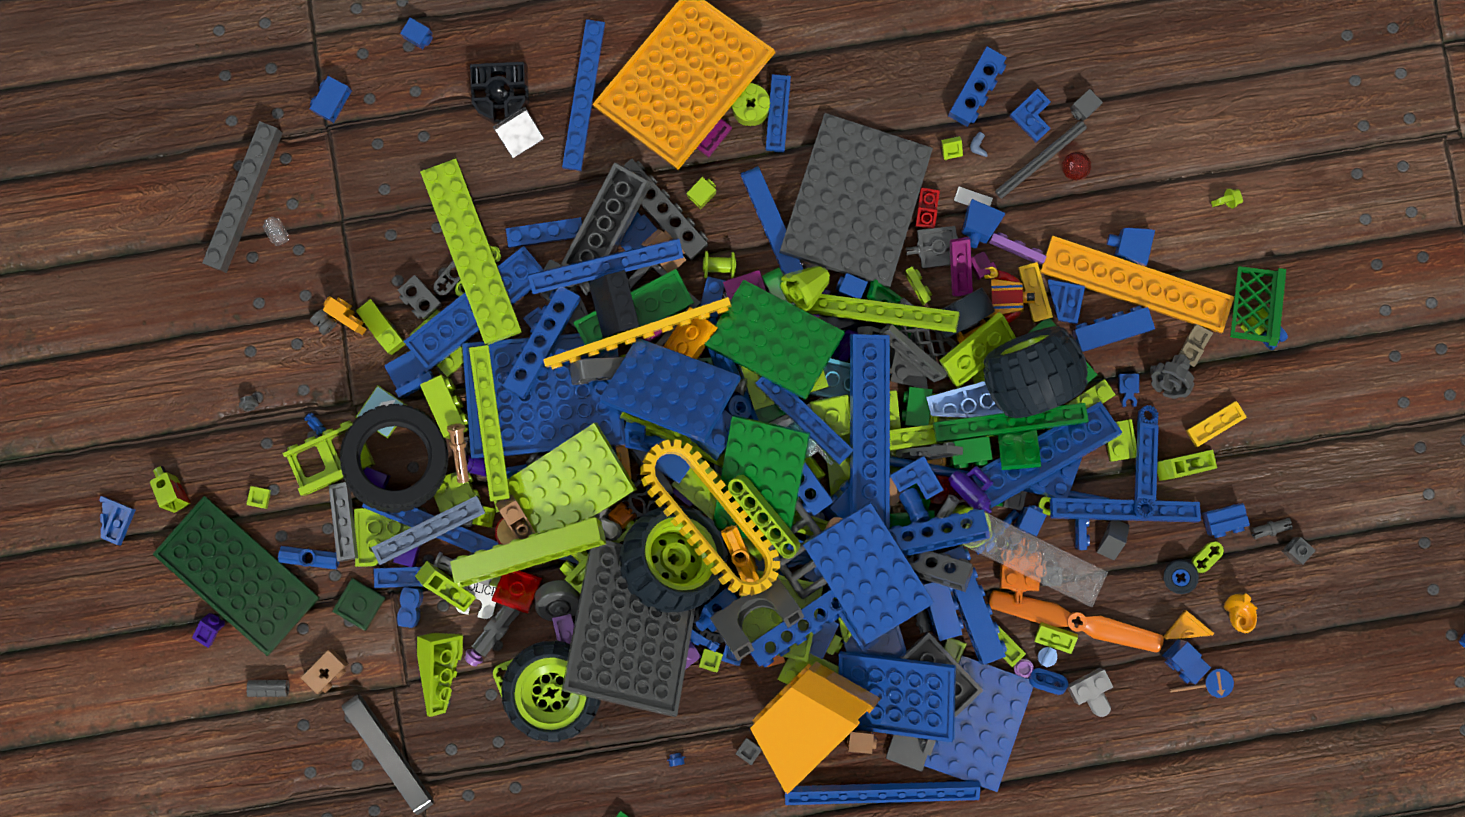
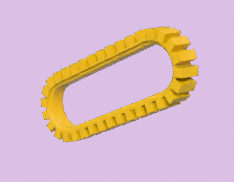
M676 439L671 444L669 440H665L659 445L656 444L645 455L642 461L645 464L640 469V475H647L641 480L643 486L652 485V488L647 493L651 498L656 494L660 496L655 501L659 507L666 503L668 507L663 512L667 517L672 513L675 514L676 517L671 520L675 527L680 523L684 525L679 530L682 536H685L688 532L692 535L686 541L691 546L696 542L700 545L695 549V552L699 556L706 552L707 556L703 559L706 565L712 562L715 563V566L710 569L713 574L716 575L719 572L724 574L718 579L721 584L724 585L730 581L731 584L728 590L733 593L739 590V595L741 596L749 594L753 596L772 586V582L776 581L779 575L775 571L780 569V561H773L774 558L779 556L776 549L769 551L768 548L772 545L768 539L764 541L760 539L764 536L760 529L754 532L752 528L756 524L752 519L748 522L745 521L748 514L744 510L740 513L736 510L740 505L736 500L732 503L729 501L732 497L729 490L723 494L721 489L726 486L722 480L716 484L713 480L718 476L714 470L709 474L705 472L710 467L705 460L701 464L697 462L702 455L698 451L691 455L689 452L693 446L686 443L681 448L682 440ZM665 454H675L684 459L763 556L765 562L764 573L756 582L740 580L660 484L655 475V465L660 457Z

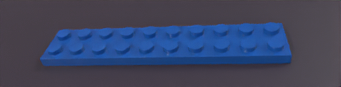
M851 334L850 447L853 449V452L850 454V514L871 502L888 530H890V335Z

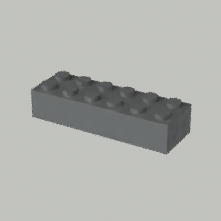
M614 162L561 265L565 266L615 254L652 181Z

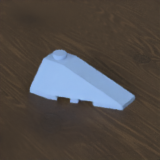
M985 381L926 397L931 416L971 418L1004 413L991 398Z

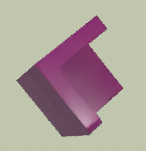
M985 252L971 257L972 271L977 280L983 278L984 275L991 274L990 270L985 268L994 267L997 269L994 262L990 263Z

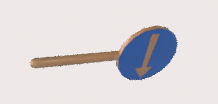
M1215 669L1207 675L1205 684L1172 688L1169 691L1172 693L1206 687L1210 695L1216 698H1223L1232 692L1234 680L1228 671Z

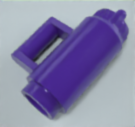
M978 466L974 467L968 474L960 470L954 472L948 480L951 483L950 486L973 509H984L987 513H991L989 507L991 500L985 491L993 484V481ZM974 474L985 484L982 488L971 479Z

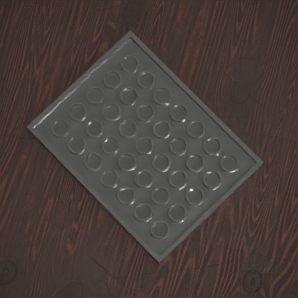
M825 113L779 253L839 273H848L867 282H872L876 279L878 283L890 288L933 148Z
M606 540L605 545L589 549L561 691L676 717L696 608L680 613H665L657 611L655 607L643 605L635 594L632 595L627 588L629 585L621 575L620 568L622 562L620 561V551L623 544Z

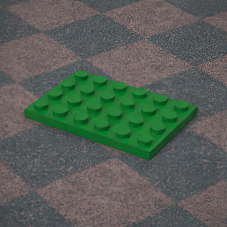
M743 279L730 301L732 306L728 307L729 311L724 312L716 324L718 328L713 336L704 344L705 347L806 400L843 338L844 331Z
M733 415L721 480L726 485L721 489L723 494L728 491L729 482L738 475L746 476L792 531L810 432ZM736 481L735 486L743 490L742 483ZM732 496L729 501L732 503L735 501V498ZM748 497V502L751 505H755V499ZM717 500L713 521L718 531H722L731 525H737ZM740 506L736 510L740 513L744 509ZM760 513L763 520H768L766 513ZM749 516L745 518L746 522L751 520ZM737 525L741 536L748 538L745 535V533L741 530V528ZM756 525L752 529L754 530V532H756L759 528ZM773 528L774 534L781 536V531ZM764 535L760 539L764 541L767 537Z

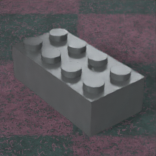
M926 632L900 657L901 659L956 665L955 717L984 691L929 632Z

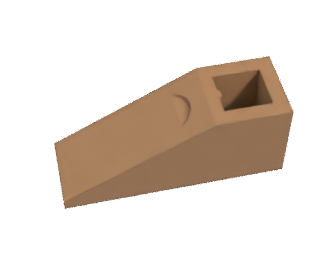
M510 495V499L501 500L495 504L516 539L523 540L529 538V535L535 534L534 529L513 495Z

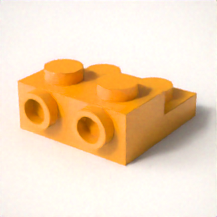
M329 296L325 300L323 311L361 335L365 333L367 329L362 326L364 322L353 316L355 312L351 310L352 305L339 297L335 300Z

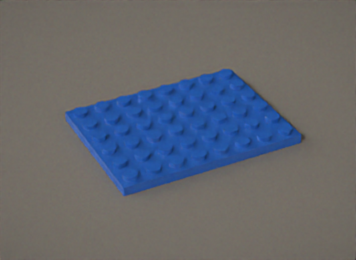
M580 334L561 335L549 357L584 346L585 344ZM539 337L536 339L535 344L542 346L545 344L546 339ZM526 338L500 340L489 345L504 456L550 452L596 422L610 445H625L624 419L620 418L623 411L602 404L600 401L611 380L591 381L587 384L572 385L570 365L572 363L570 361L562 363V367L553 370L551 367H545L544 364L524 400L504 389L502 380L507 372L510 373L514 367L512 362L516 355L520 356L523 351L521 346ZM484 342L462 343L471 459L484 458L469 348L485 346ZM618 348L610 351L604 350L593 357L585 355L581 357V360L618 357ZM529 354L526 357V361L529 363L536 360V355ZM519 371L516 378L522 380L526 377L527 373Z

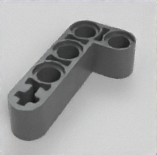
M625 357L582 359L570 365L572 385L587 384L591 381L611 380Z

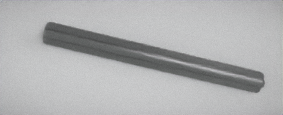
M1079 121L1007 180L995 191L996 195L1002 199L1087 128L1084 122Z

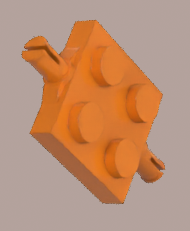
M1021 537L1017 538V549L1001 550L999 589H1009L1015 592L1014 603L1023 604V592L1039 591L1041 552L1025 550V538Z

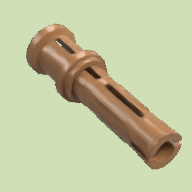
M452 424L447 427V431L450 433L451 441L449 446L453 449L457 482L466 483L470 479L465 454L467 441L464 439L463 433L465 426L463 424Z

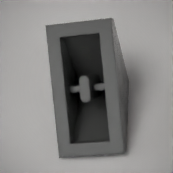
M1110 520L1096 553L1115 560L1127 542L1130 525L1119 520Z

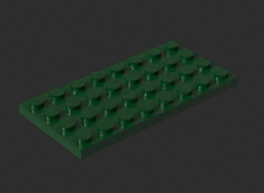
M204 496L153 553L160 562L266 656H269L320 598L207 496Z

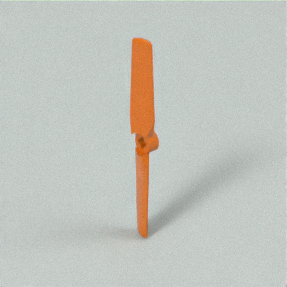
M993 590L989 597L991 609L1039 624L1042 622L1054 627H1069L1075 632L1083 631L1094 639L1156 653L1163 646V635L1103 616H1084L1079 612L1070 613L1056 603L1024 596L1022 598L1023 604L1014 603L1015 594ZM1077 616H1079V620L1082 621L1081 625L1078 624L1077 627H1074L1075 625L1074 623H1072V619H1076Z

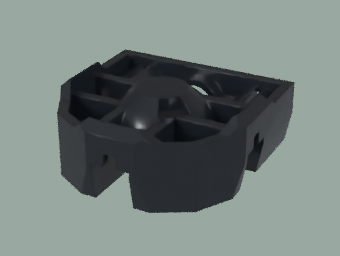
M525 62L470 64L471 102L480 117L493 124H505L524 112L529 104L528 66ZM506 73V78L501 76L491 77V74L502 75ZM505 85L510 88L509 92L504 89ZM514 89H525L526 95L514 96ZM475 91H485L486 96L476 98ZM495 108L505 109V119H496Z

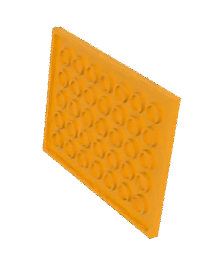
M679 0L595 100L593 106L679 170L775 54V50L707 1Z

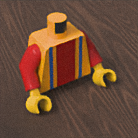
M994 267L985 268L991 272L990 276L984 275V277L991 279L992 304L995 310L994 313L985 318L991 319L1000 312L1009 324L1020 317L1021 312H1024V303H1035V291L1024 292L1023 283H1020L1018 278Z

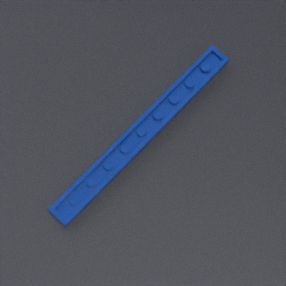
M980 781L796 786L788 794L785 792V805L979 800L981 787Z

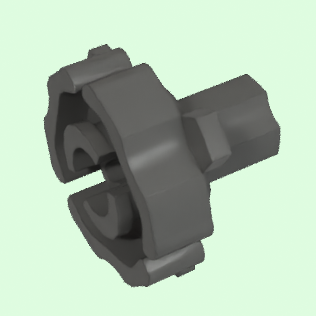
M1183 354L1175 355L1172 362H1166L1165 365L1159 363L1157 366H1151V384L1157 392H1161L1164 389L1163 396L1172 399L1185 398L1191 393L1195 384L1193 383V375L1188 371L1191 364L1187 356Z

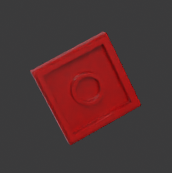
M520 570L502 575L492 596V601L528 614L542 578Z

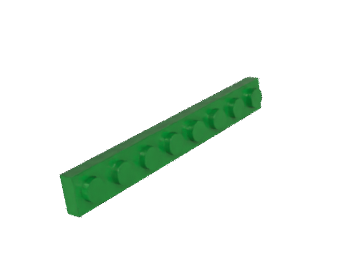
M1078 403L1058 406L1043 413L1023 418H1012L1002 413L934 422L933 428L936 443L1083 424L1089 422L1086 404Z

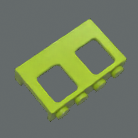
M351 421L340 424L341 428L333 430L331 428L322 432L323 436L310 437L304 440L305 444L300 446L298 444L292 445L287 448V452L283 453V456L287 457L300 488H298L301 496L309 495L344 479L340 459L332 439L345 433L352 426ZM366 442L361 452V466L363 470H365V467L375 465ZM315 446L324 462L325 470L307 478L304 475L297 455Z

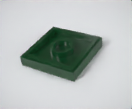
M352 578L332 612L366 631L386 597Z

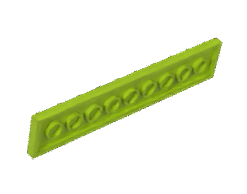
M453 159L420 171L484 344L490 345L522 333L457 160Z

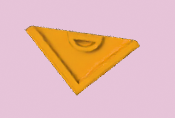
M1184 610L1163 637L1165 640L1213 636L1214 633L1187 610Z

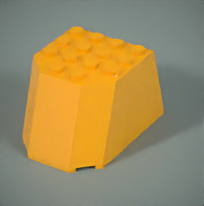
M815 662L812 666L809 663L752 720L754 725L750 728L784 791L788 794L860 724L858 719L866 711L870 713L880 698L818 662Z

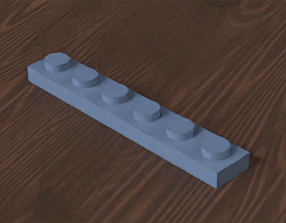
M475 496L371 548L379 565L486 512L479 497Z

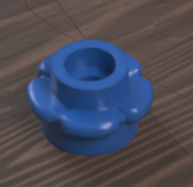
M681 753L671 754L670 759H667L669 767L685 764L684 758L686 757H682Z

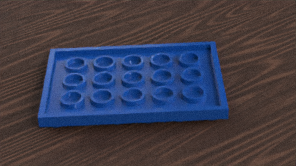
M636 338V342L632 344L602 394L600 401L602 404L705 443L741 379L740 375Z
M871 502L803 543L804 548L866 644L934 604L930 594Z
M843 651L839 653V675L880 698L870 713L866 711L858 719L860 724L855 728L856 730L953 742L956 665Z
M962 655L958 664L984 691L955 717L953 742L936 740L931 756L927 755L924 766L964 781H980L981 787L998 792L1033 686L1027 678L988 664H980L979 661Z

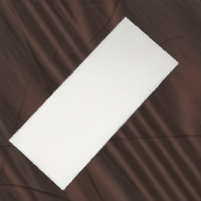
M958 187L954 201L969 205L970 201L974 199L990 206L993 198Z

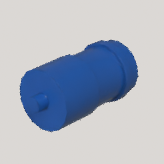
M906 489L900 494L899 499L907 511L911 523L927 522L930 519L917 489Z

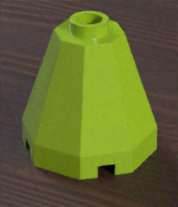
M815 266L787 273L781 278L783 282L780 287L790 304L794 302L796 307L808 311L829 284L830 275L825 268Z

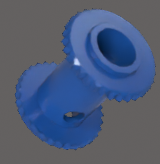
M739 394L731 397L724 408L732 416L736 415L749 418L752 411L749 400Z

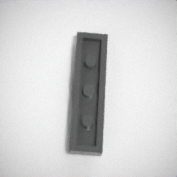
M346 482L329 485L337 561L343 562L358 559L351 491Z

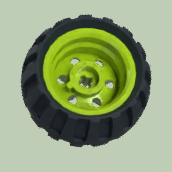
M678 505L722 560L726 562L728 559L727 547L724 546V539L721 531H718L715 527V522L709 517L700 514L701 512L691 507L684 509L683 506ZM659 507L640 517L627 532L620 551V561L622 562L620 568L623 579H626L629 585L627 588L632 595L635 594L643 605L655 607L657 611L665 613L685 612L702 605L710 599L719 588L721 582L718 579L724 574L722 572L716 575L713 574L710 569L715 566V563L712 562L706 565L703 561L707 556L706 552L699 556L695 549L700 545L696 542L691 546L686 541L692 535L688 532L685 536H682L679 532L684 525L680 523L675 527L671 522L676 517L675 514L672 513L667 517L663 512L667 507ZM659 540L663 541V546L659 544ZM678 540H682L684 542V545L678 543ZM691 556L694 558V563L690 562Z

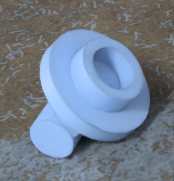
M1051 647L1042 648L1038 653L1040 664L1047 668L1054 665L1057 661L1056 650Z

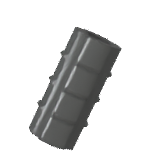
M248 680L246 692L248 697H288L290 684L289 680Z

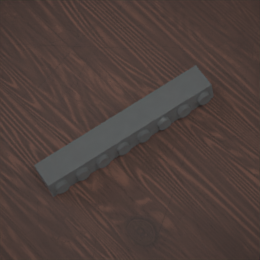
M259 121L202 262L203 264L227 273L283 134L278 128Z

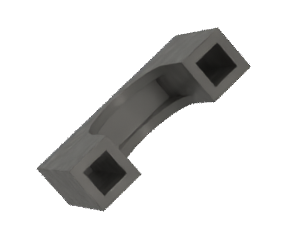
M778 577L767 590L753 596L749 594L736 599L729 606L717 611L710 617L737 661L754 651L752 644L742 630L745 617L754 609L761 607L773 609L787 628L804 618L800 607Z

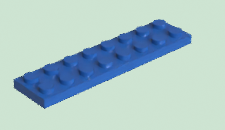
M524 246L497 267L511 305L531 290L528 274L544 270ZM466 293L462 294L403 341L428 372L461 347L462 343H466L480 331Z
M1101 401L1087 409L1089 422L1054 427L1038 436L1041 467L1002 470L1000 458L982 467L981 470L993 481V484L985 491L991 500L989 507L993 508L1122 434L1121 429ZM975 474L971 477L980 488L985 485Z

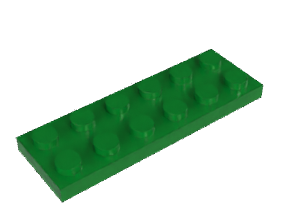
M676 269L631 292L640 327L665 319L694 304ZM596 311L573 322L585 345L605 339L602 337Z

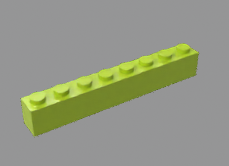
M587 517L582 522L567 523L565 527L559 529L551 528L542 534H531L528 536L529 538L523 540L514 539L509 544H498L490 550H478L470 556H458L457 560L450 561L454 584L462 588L605 545L606 539L602 522L596 517Z

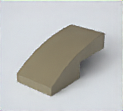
M1195 324L1178 355L1183 354L1187 356L1191 366L1195 367L1213 332Z

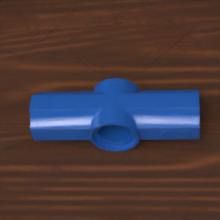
M281 546L278 554L279 563L336 570L339 566L336 552ZM308 552L313 555L311 563H308L305 559Z

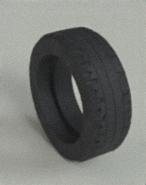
M399 404L377 406L375 409H370L364 412L362 416H359L346 431L340 451L342 475L353 495L370 508H375L382 512L390 511V513L413 510L415 507L418 508L425 504L440 489L448 466L447 442L436 422L429 415H425L423 411L417 408L413 409L412 406L404 404L401 406ZM392 426L407 428L416 433L424 442L428 452L427 468L421 479L409 488L396 491L382 489L373 484L366 477L361 466V452L367 439L376 431Z

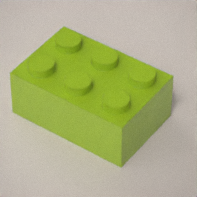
M440 375L420 384L444 438L450 439L447 427L452 424H463L465 426L463 433L469 431L468 415L463 413L461 409L464 406L460 397H457L453 392L456 388L451 379L449 380V378Z

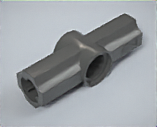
M504 605L497 615L493 616L484 627L483 633L472 645L474 650L485 657L495 643L500 641L505 635L509 625L519 615L520 611Z

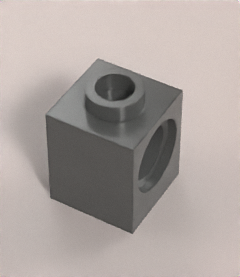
M1089 89L1070 107L1071 113L1077 120L1084 121L1103 102Z
M1293 537L1281 552L1295 564L1303 565L1316 550L1301 537Z

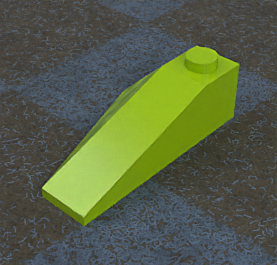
M431 633L417 636V658L427 716L429 717L446 713L452 692L450 688L453 677L456 678L457 671H455L457 662L461 660L463 654V635Z

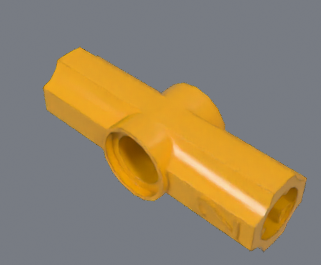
M737 525L726 527L721 531V534L741 580L756 582L759 579V575ZM739 552L745 554L743 558H738L735 555Z

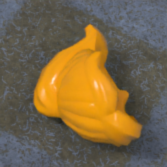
M1247 593L1231 595L1224 603L1225 610L1229 612L1231 625L1238 632L1242 633L1251 632L1257 622L1256 610L1258 608L1250 602L1251 597Z

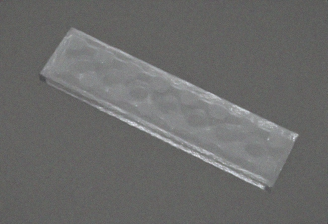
M985 513L990 538L961 544L1089 607H1093L1108 572L988 513ZM967 524L965 529L970 528L972 525Z

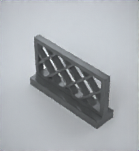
M905 298L900 299L898 303L913 306ZM886 324L885 328L880 330L878 335H890V346L931 381L937 382L946 377L947 373L943 366L937 363L936 357L941 356L943 358L949 353L945 352L944 342L951 346L950 351L958 346L950 337L946 338L940 330L918 329L917 327L907 330L906 326L900 325L901 330H898L893 324ZM932 330L936 334L937 340H931L929 331ZM924 331L926 341L921 342L919 332ZM913 332L915 342L909 339L908 333ZM938 343L940 353H934L932 344ZM927 344L929 354L923 351L922 345Z

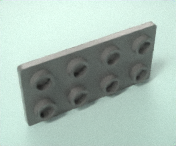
M893 735L886 759L918 771H923L927 755L931 756L936 740Z

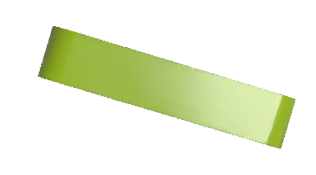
M738 475L733 478L728 485L730 494L784 558L794 557L800 549L798 538L746 476ZM736 481L742 483L743 490L735 486ZM748 497L754 498L756 504L751 505L748 502ZM760 513H766L768 520H763ZM773 528L779 529L781 536L775 535ZM786 544H791L794 547V551H789L786 548Z

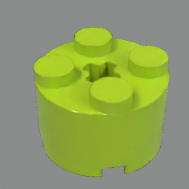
M750 83L732 105L734 118L745 126L761 124L769 113V95L761 86ZM747 103H754V108L752 106L748 108Z

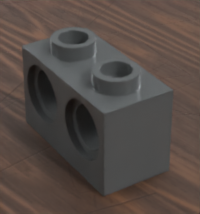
M415 275L398 289V292L401 294L399 298L406 305L410 304L414 308L412 312L418 319L422 317L426 320L443 306ZM415 287L417 289L416 295L409 297V290ZM428 301L430 303L429 309L422 311V303Z

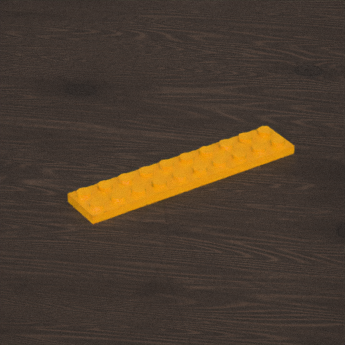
M1055 236L1051 237L1045 255L1047 257L1042 264L1040 273L1072 284L1085 286L1087 289L1142 306L1143 308L1148 307L1149 310L1223 333L1234 296Z

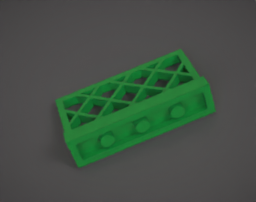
M1238 266L1230 337L1269 342L1268 345L1277 346L1280 339L1286 269L1278 268V271ZM1241 273H1248L1253 279L1246 283L1241 278ZM1262 276H1272V282L1265 285L1260 278ZM1255 281L1262 287L1256 293L1249 287ZM1243 289H1246L1251 294L1246 300L1239 295V292ZM1264 291L1270 296V299L1265 303L1258 296ZM1253 298L1260 304L1254 310L1247 304ZM1243 305L1250 312L1244 317L1237 312ZM1262 308L1268 313V317L1263 320L1256 314ZM1252 315L1259 322L1253 327L1245 321ZM1242 323L1248 330L1244 333L1235 332V328ZM1262 325L1267 331L1266 336L1258 335L1254 330Z

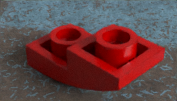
M921 187L915 226L935 228L940 190Z

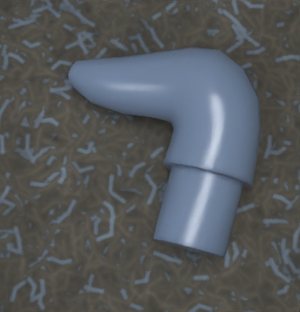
M978 132L970 144V149L975 154L987 157V152L980 148L981 141L985 135Z

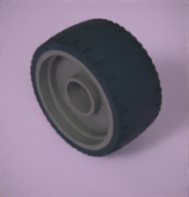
M983 288L962 297L942 309L959 312L960 316L956 333L974 326L980 320L995 312L993 304ZM941 331L946 338L956 334L955 332Z

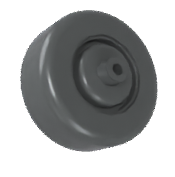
M564 580L545 583L535 593L536 612L541 618L548 621H553L552 618L571 614L573 618L577 614L580 593Z

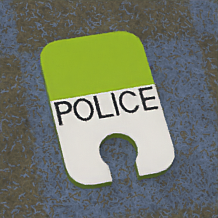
M501 576L492 578L489 587L481 583L464 587L476 596L475 599L480 600L482 603V608L478 613L479 618L488 619L493 616L496 602L492 601V596ZM456 607L458 612L469 615L470 607L465 612Z

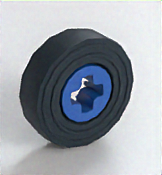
M1178 559L1166 566L1163 580L1170 591L1176 594H1186L1196 588L1199 581V573L1191 562ZM1178 573L1181 575L1182 573H1185L1186 580L1181 579L1180 581H1178V576L1176 574Z

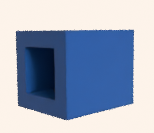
M409 18L400 33L405 40L422 50L431 43L433 38L432 32L428 27L412 18Z

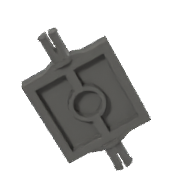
M955 226L917 230V246L906 247V255L918 254L921 261V269L951 266L949 240L958 239Z

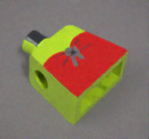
M164 466L153 470L156 478L152 479L150 484L160 508L175 513L191 504L176 476L166 472Z

